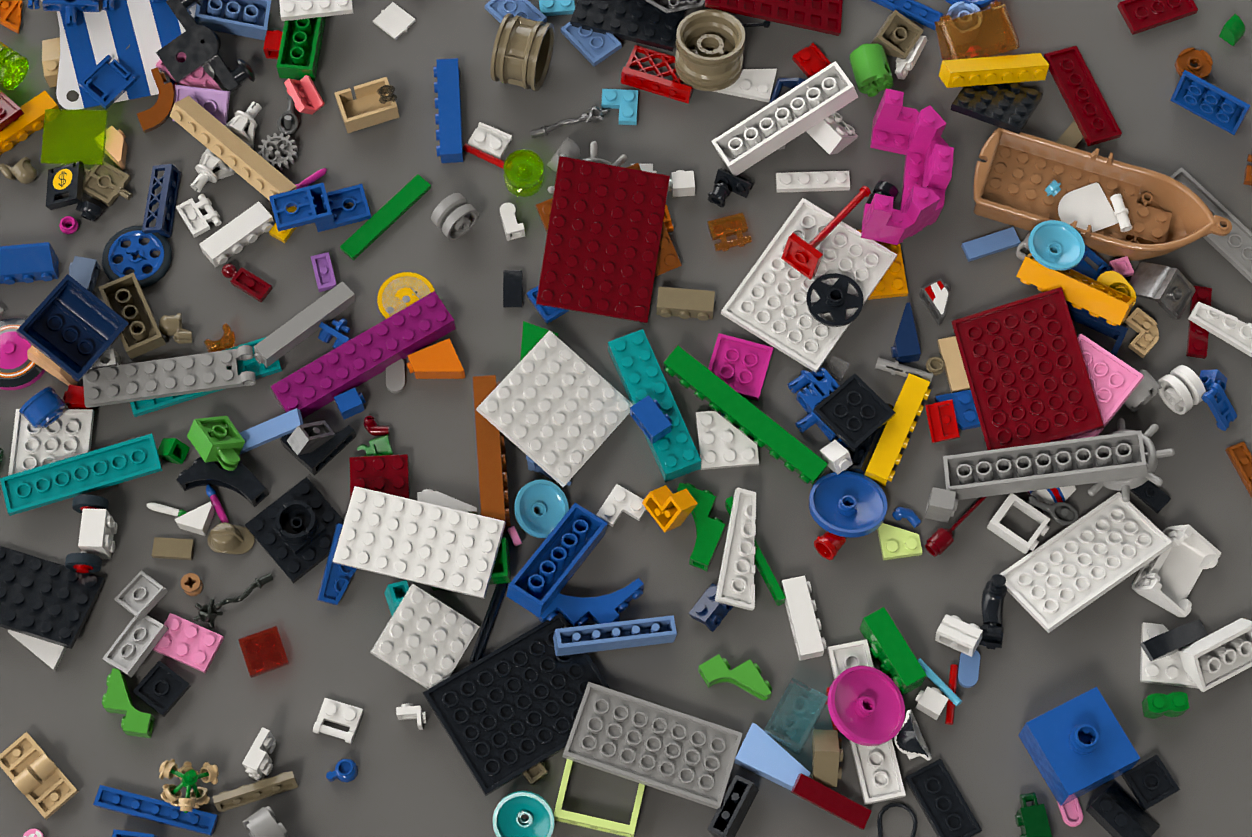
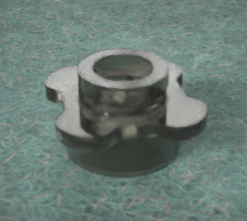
M384 85L377 90V93L380 95L379 102L382 104L389 101L395 102L397 100V96L394 94L395 87Z

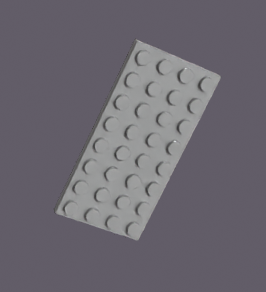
M588 682L563 753V758L718 809L722 803L743 733Z

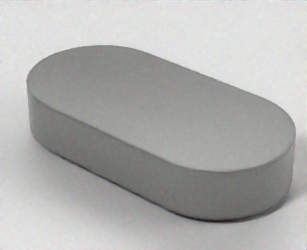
M403 359L386 367V387L392 393H399L405 387V363Z

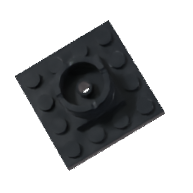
M305 477L246 523L245 527L294 584L329 556L336 525L338 523L344 524V520L310 480Z

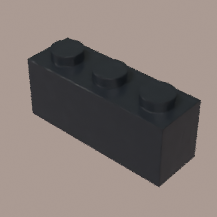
M735 775L720 808L717 809L707 829L713 837L736 836L759 791L753 782Z

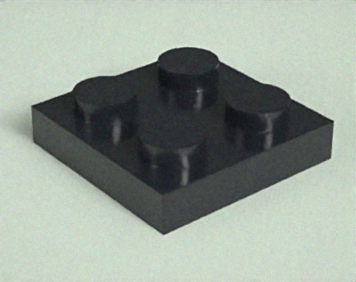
M159 660L132 692L165 717L191 686Z
M1157 754L1121 775L1144 811L1180 790Z

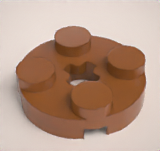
M1192 47L1181 51L1175 62V68L1179 76L1181 77L1184 70L1205 80L1212 70L1213 61L1210 55L1202 49L1199 51L1194 50L1195 48ZM1190 62L1193 64L1197 63V67H1192Z

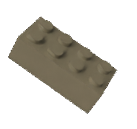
M134 272L98 287L105 304L129 323L119 336L130 359L166 345Z

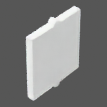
M392 2L385 10H381V13L373 20V23L396 40L404 32H407V29L416 20Z

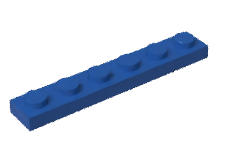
M103 785L99 786L93 804L96 807L209 836L213 835L218 820V815L196 809H193L192 812L184 813L180 811V807L173 806L171 803Z

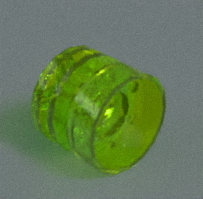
M0 42V85L4 89L11 90L17 87L25 78L29 68V61L20 53L13 51L12 48Z

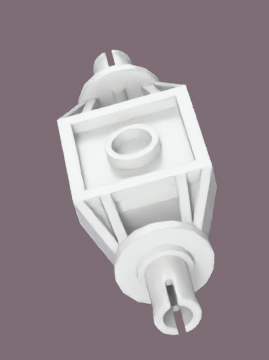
M254 101L245 112L236 111L235 117L225 125L252 149L254 148L255 129L257 128L254 118L262 109L258 103L255 105ZM245 127H248L247 134L244 132ZM207 148L202 154L199 164L195 166L199 175L190 186L200 193L208 181L216 183L219 179L234 175L235 171ZM215 167L220 168L219 171L215 173L212 172L215 169Z

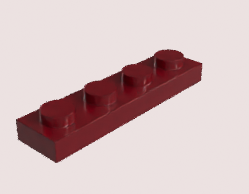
M1193 285L1195 293L1190 302V314L1198 302L1211 307L1212 288ZM1190 320L1186 356L1205 359L1207 357L1209 331Z

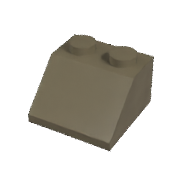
M894 10L870 44L882 45L886 55L906 59L924 30Z

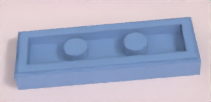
M1014 227L962 243L961 247L968 262L1016 247L1021 242Z

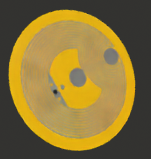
M412 272L398 273L388 278L380 287L377 296L378 307L382 315L387 319L435 290L432 284L422 275Z

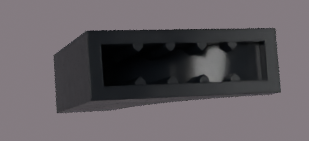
M348 425L311 453L297 455L287 442L292 433L282 436L280 441L283 447L315 476L356 437L354 429Z

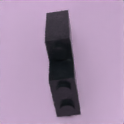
M199 457L188 470H183L176 479L184 491L207 485L233 490L248 500L254 507L269 495L266 487L240 461L235 470L228 471L224 468L220 469L214 462H204L202 457Z

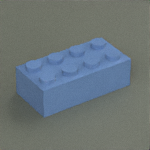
M203 0L202 6L196 3L194 20L198 25L206 26L213 31L265 40L271 0Z

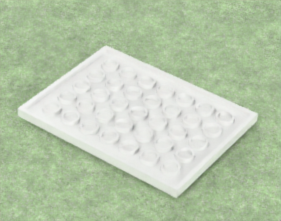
M802 198L721 310V315L810 370L817 372L851 323L841 327H830L815 320L810 314L806 302L807 292L811 284L825 274L838 273L852 278L861 288L864 305L897 258V254L874 240L861 238L859 231L841 221L815 248L823 256L816 275L811 280L781 259L788 237L795 233L809 244L835 217ZM838 278L827 279L822 282L833 286ZM849 283L847 293L859 297L856 289ZM814 289L811 294L812 306L820 299ZM858 308L846 309L845 320L854 315ZM830 313L818 315L825 320L834 322Z

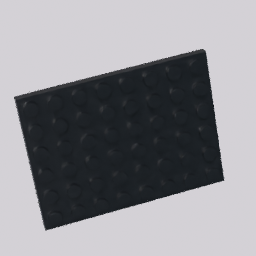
M561 612L552 620H546L423 692L424 697L485 796L565 749L588 682L610 689L588 653L556 656L553 641L555 629L570 627Z

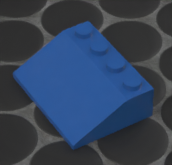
M1184 70L1170 100L1232 135H1235L1250 109L1249 104Z

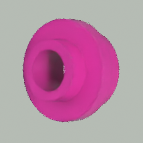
M70 216L62 218L59 224L60 230L64 234H73L79 226L77 220Z

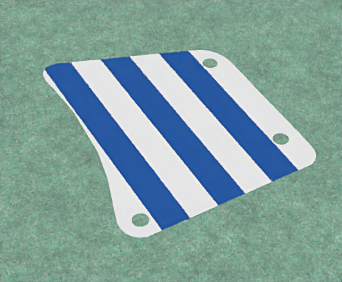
M99 0V12H77L76 27H72V20H70V27L65 26V12L57 11L60 27V61L56 96L59 104L68 110H79L100 105L79 87L78 82L107 55L112 57L108 63L109 65L115 59L131 73L129 79L132 76L136 78L135 83L115 102L159 94L151 69L156 68V64L160 60L156 52L186 31L166 1L152 4V0H114V10L109 11L108 4V11H104L102 9L103 0ZM196 4L189 8L193 18L195 16ZM207 62L202 67L213 79L214 71ZM164 74L167 80L164 84L172 82L173 85L175 81ZM94 85L90 87L100 98L104 95ZM71 90L76 91L79 94L78 100L74 102L69 101L66 97L67 93Z

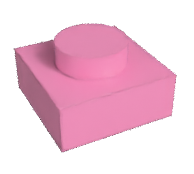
M1127 256L1109 262V266L1112 267L1111 271L1118 272L1124 278L1134 274Z

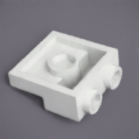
M263 727L242 762L246 768L245 772L249 774L248 776L257 781L263 779L265 775L268 776L271 772L273 761L268 753L271 754L276 746V739L270 730Z

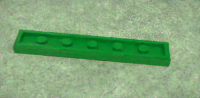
M417 174L340 246V250L354 261L431 189V185Z
M732 496L725 500V508L730 516L734 500ZM754 539V563L776 605L780 606L785 603L786 597Z

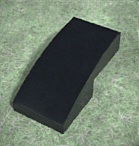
M504 270L503 308L522 307V270Z

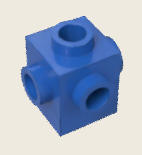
M1218 369L1201 370L1199 378L1206 392L1210 390V386L1213 383H1218L1225 391L1227 378Z

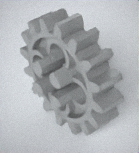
M274 133L273 137L267 135L268 140L262 139V145H258V154L274 168H279L280 171H282L284 166L288 169L289 163H295L293 158H298V148L295 140H291L290 135L284 137L283 133L280 136Z

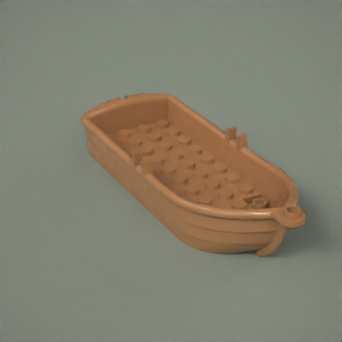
M999 127L988 138L980 152L979 158L986 162L977 161L973 185L974 201L976 203L973 210L974 213L1028 231H1032L1036 225L1044 221H1061L1058 214L1059 202L1064 195L1073 190L1095 182L1099 183L1114 212L1110 197L1115 194H1121L1125 208H1128V217L1133 227L1130 231L1121 232L1119 223L1092 232L1091 225H1088L1087 230L1076 227L1078 221L1070 224L1080 233L1084 244L1088 248L1116 258L1127 256L1130 261L1146 260L1171 253L1211 233L1226 236L1232 230V224L1228 219L1213 215L1203 200L1181 182L1157 171L1116 161L1111 152L1108 158L1099 156L1098 148L1089 153L1023 132L1017 134ZM1056 180L1058 183H1061L1059 186L1061 190L1054 197L1052 195L1047 196L1044 190L1052 181Z

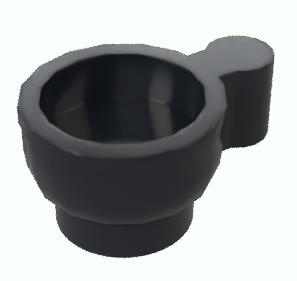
M82 201L78 203L76 210L82 212L81 216L95 222L96 218L101 216L103 208L88 201Z

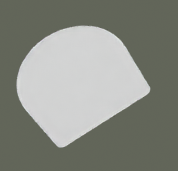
M1097 182L1067 193L1062 197L1058 205V214L1062 222L1070 225L1072 222L1078 221L1076 227L1087 230L1088 225H1091L1092 232L1118 223L1110 203Z

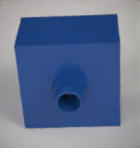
M1097 687L1030 720L1024 725L1018 735L1060 806L1132 769L1140 760L1138 753Z

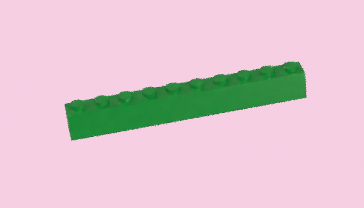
M677 346L663 362L664 371L671 377L675 375L680 379L679 383L686 389L690 387L695 391L694 395L702 401L705 399L709 402V407L712 410L723 413L725 415L724 418L731 424L735 423L740 427L739 430L743 434L752 436L754 442L759 447L767 448L769 454L774 459H781L784 462V466L791 472L796 471L804 483L808 484L810 482L814 485L827 469L828 463L680 346Z

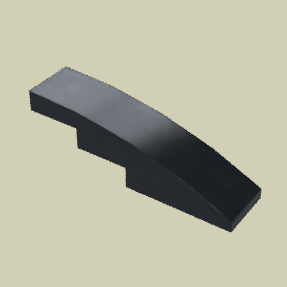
M1199 619L1142 642L1140 645L1151 662L1170 656L1209 634Z

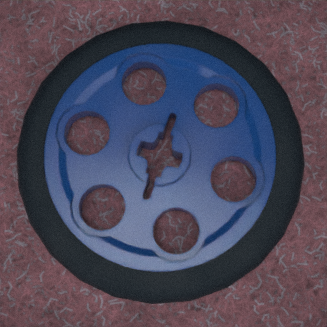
M131 226L122 229L112 236L105 245L102 254V266L105 274L111 281L124 277L125 272L132 269L141 288L155 284L166 274L172 261V249L167 238L158 232L144 234L142 232L143 226ZM148 238L150 241L147 245H141V239ZM130 241L131 245L128 248H122V243ZM153 251H160V255L157 258L151 257ZM139 254L141 258L134 260L133 256ZM116 257H123V261L120 264L114 263ZM147 266L153 268L149 274L143 273V269Z

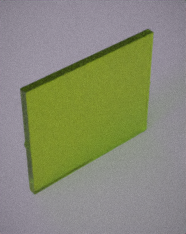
M45 109L41 163L70 164L82 161L84 165H103L108 111Z

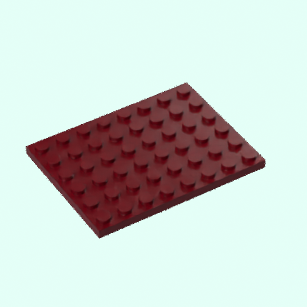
M559 156L536 305L647 323L670 176Z
M1062 287L951 321L987 450L1056 442L1105 428Z

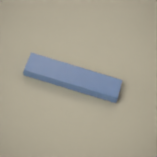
M296 408L240 432V435L245 440L240 454L294 432L298 425H303L300 410Z

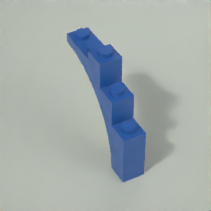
M638 578L616 592L598 597L580 598L559 593L541 617H536L543 623L546 620H552L558 615V612H561L572 627L583 626L588 621V617L596 624L619 622L620 615L617 612H623L632 599L636 600L643 594L644 583Z

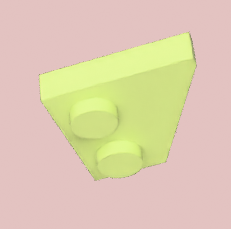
M882 523L877 529L883 560L922 555L919 534Z

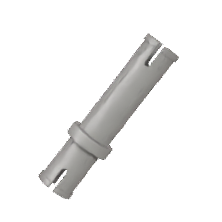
M878 357L875 369L890 372L893 376L897 374L907 377L910 373L930 383L933 377V373L899 364V361L896 360L892 362Z

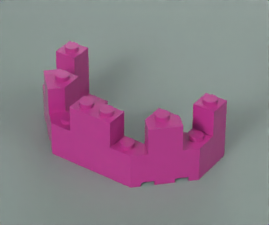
M886 88L873 118L870 148L905 155L900 210L893 209L894 197L875 193L871 204L866 203L864 206L861 238L898 245L907 237L915 235L927 225H932L937 221L944 207L945 190L952 178L954 148L949 147L941 137L947 123L931 105L922 109L919 113L914 108L903 106L904 92Z

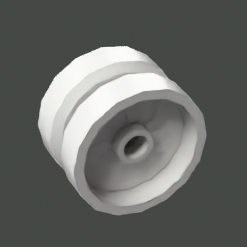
M1184 365L1177 366L1170 374L1163 376L1157 381L1162 386L1161 389H1158V393L1163 402L1179 415L1185 414L1193 405L1202 402L1201 397L1206 392L1202 381L1196 373Z

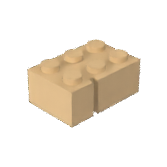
M387 77L354 86L355 100H353L350 88L335 92L337 105L347 133L399 118L398 107Z

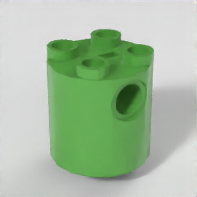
M866 43L850 54V64L858 90L861 93L867 94L868 97H873L878 92L893 87V76L882 45Z

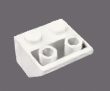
M837 112L806 131L829 155L838 154L858 138L855 129L842 120V116Z

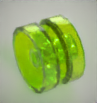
M525 149L516 150L509 154L503 166L506 188L512 194L520 197L536 194L543 186L544 165L540 156L531 150Z

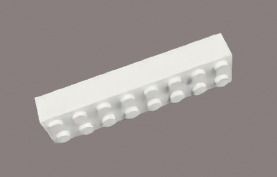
M835 61L711 142L732 175L737 176L857 99L858 95L853 84Z

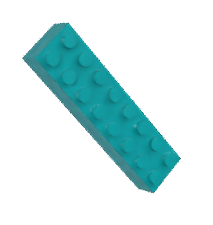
M642 329L609 341L608 352L630 402L635 405L649 395L652 400L656 399L660 404L662 413L667 414L672 420L671 432L654 444L645 435L664 481L668 482L700 470V456L644 330Z

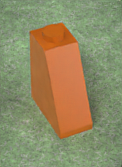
M450 338L407 355L409 361L406 363L410 374L414 373L416 379L465 378L464 369Z

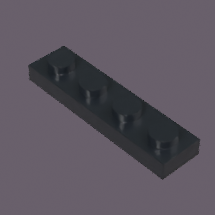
M886 403L893 410L894 407L890 403ZM886 424L854 451L851 457L853 464L847 468L850 472L865 473Z

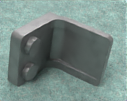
M1141 262L1129 281L1136 292V297L1156 301L1174 319L1181 318L1195 293L1193 285L1177 268Z

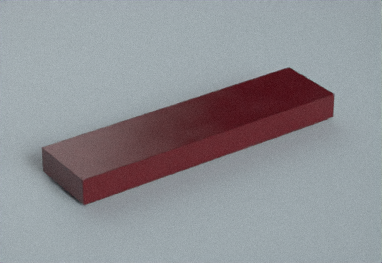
M802 773L798 775L791 793L861 830H864L872 812Z

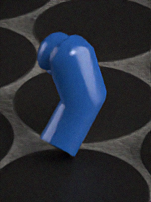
M897 507L896 511L892 513L895 520L905 518L914 528L922 522L908 508Z

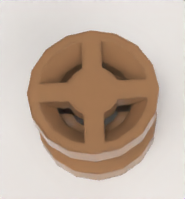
M188 573L181 579V587L187 595L197 596L202 592L203 583L196 574Z

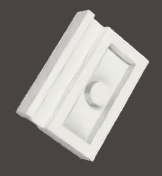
M479 122L478 127L468 141V145L501 160L510 141H512V135Z

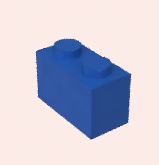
M648 395L630 407V416L650 442L654 444L671 432L672 420L667 414L662 413L660 410L661 406L657 400H652Z

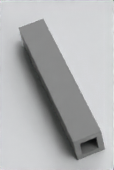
M343 281L256 344L254 346V357L257 362L269 367L320 329L319 325L321 322L328 323L355 303V294Z

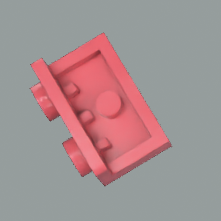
M309 75L304 76L300 81L289 78L284 82L287 93L292 97L295 103L294 106L300 113L313 115L324 106V102Z

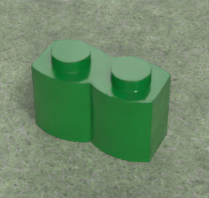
M1172 692L1168 695L1162 693L1150 694L1142 702L1143 715L1151 719L1159 718L1163 715L1167 717L1181 716L1189 709L1188 696L1184 692Z

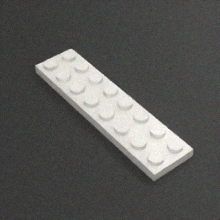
M867 639L827 648L834 679L846 669L854 666H870L874 668ZM892 739L878 746H863L849 740L865 805L905 797L906 794Z

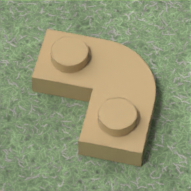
M1137 307L1125 321L1129 327L1138 333L1128 347L1141 358H1144L1159 340L1157 322Z

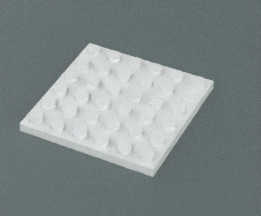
M549 330L476 410L556 482L564 487L626 418L633 404Z

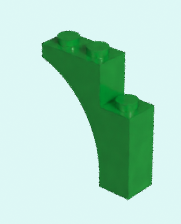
M680 482L677 492L687 489L698 503L691 512L696 526L697 538L690 556L689 565L708 571L724 534L726 524L718 518H709L716 503V496L708 490L701 491L690 483L683 484Z

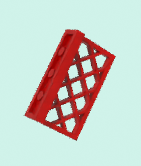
M637 45L634 46L629 60L621 72V84L687 104L690 102L694 89L681 84L683 81L675 75L676 69L670 67L669 64L675 63L674 56ZM636 53H642L646 57L638 59ZM659 58L662 62L655 64L652 59ZM649 61L651 66L643 68L641 63ZM638 65L640 70H634L630 67ZM666 66L668 71L660 73L658 68ZM654 70L657 75L647 74V72ZM671 75L674 80H667L663 77Z

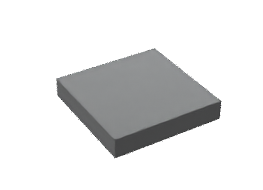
M141 570L114 600L141 621L168 591Z

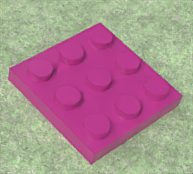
M719 333L708 369L743 397L759 401L773 347Z

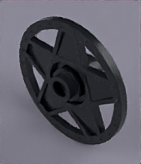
M838 273L825 274L817 278L809 287L806 298L807 307L813 318L821 324L830 327H841L853 322L859 316L863 307V293L859 285L852 278ZM838 278L833 286L822 282L827 279ZM849 283L856 289L859 297L847 293ZM814 289L820 299L812 306L811 294ZM858 308L854 315L845 320L846 309ZM830 313L834 322L825 320L818 315Z

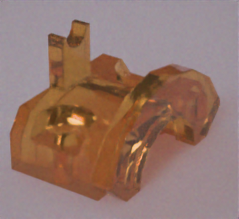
M227 323L222 326L224 335L221 339L217 341L206 339L204 341L208 353L234 347L235 333Z

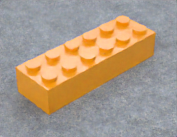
M1031 253L1025 256L1016 276L1024 284L1037 286V289L1041 292L1062 287L1065 299L1071 302L1073 307L1080 310L1082 308L1086 309L1094 317L1107 319L1106 322L1113 326H1120L1127 319L1136 300L1073 269L1052 270L1044 267L1034 259Z

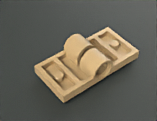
M27 732L0 754V767L46 820L79 792Z

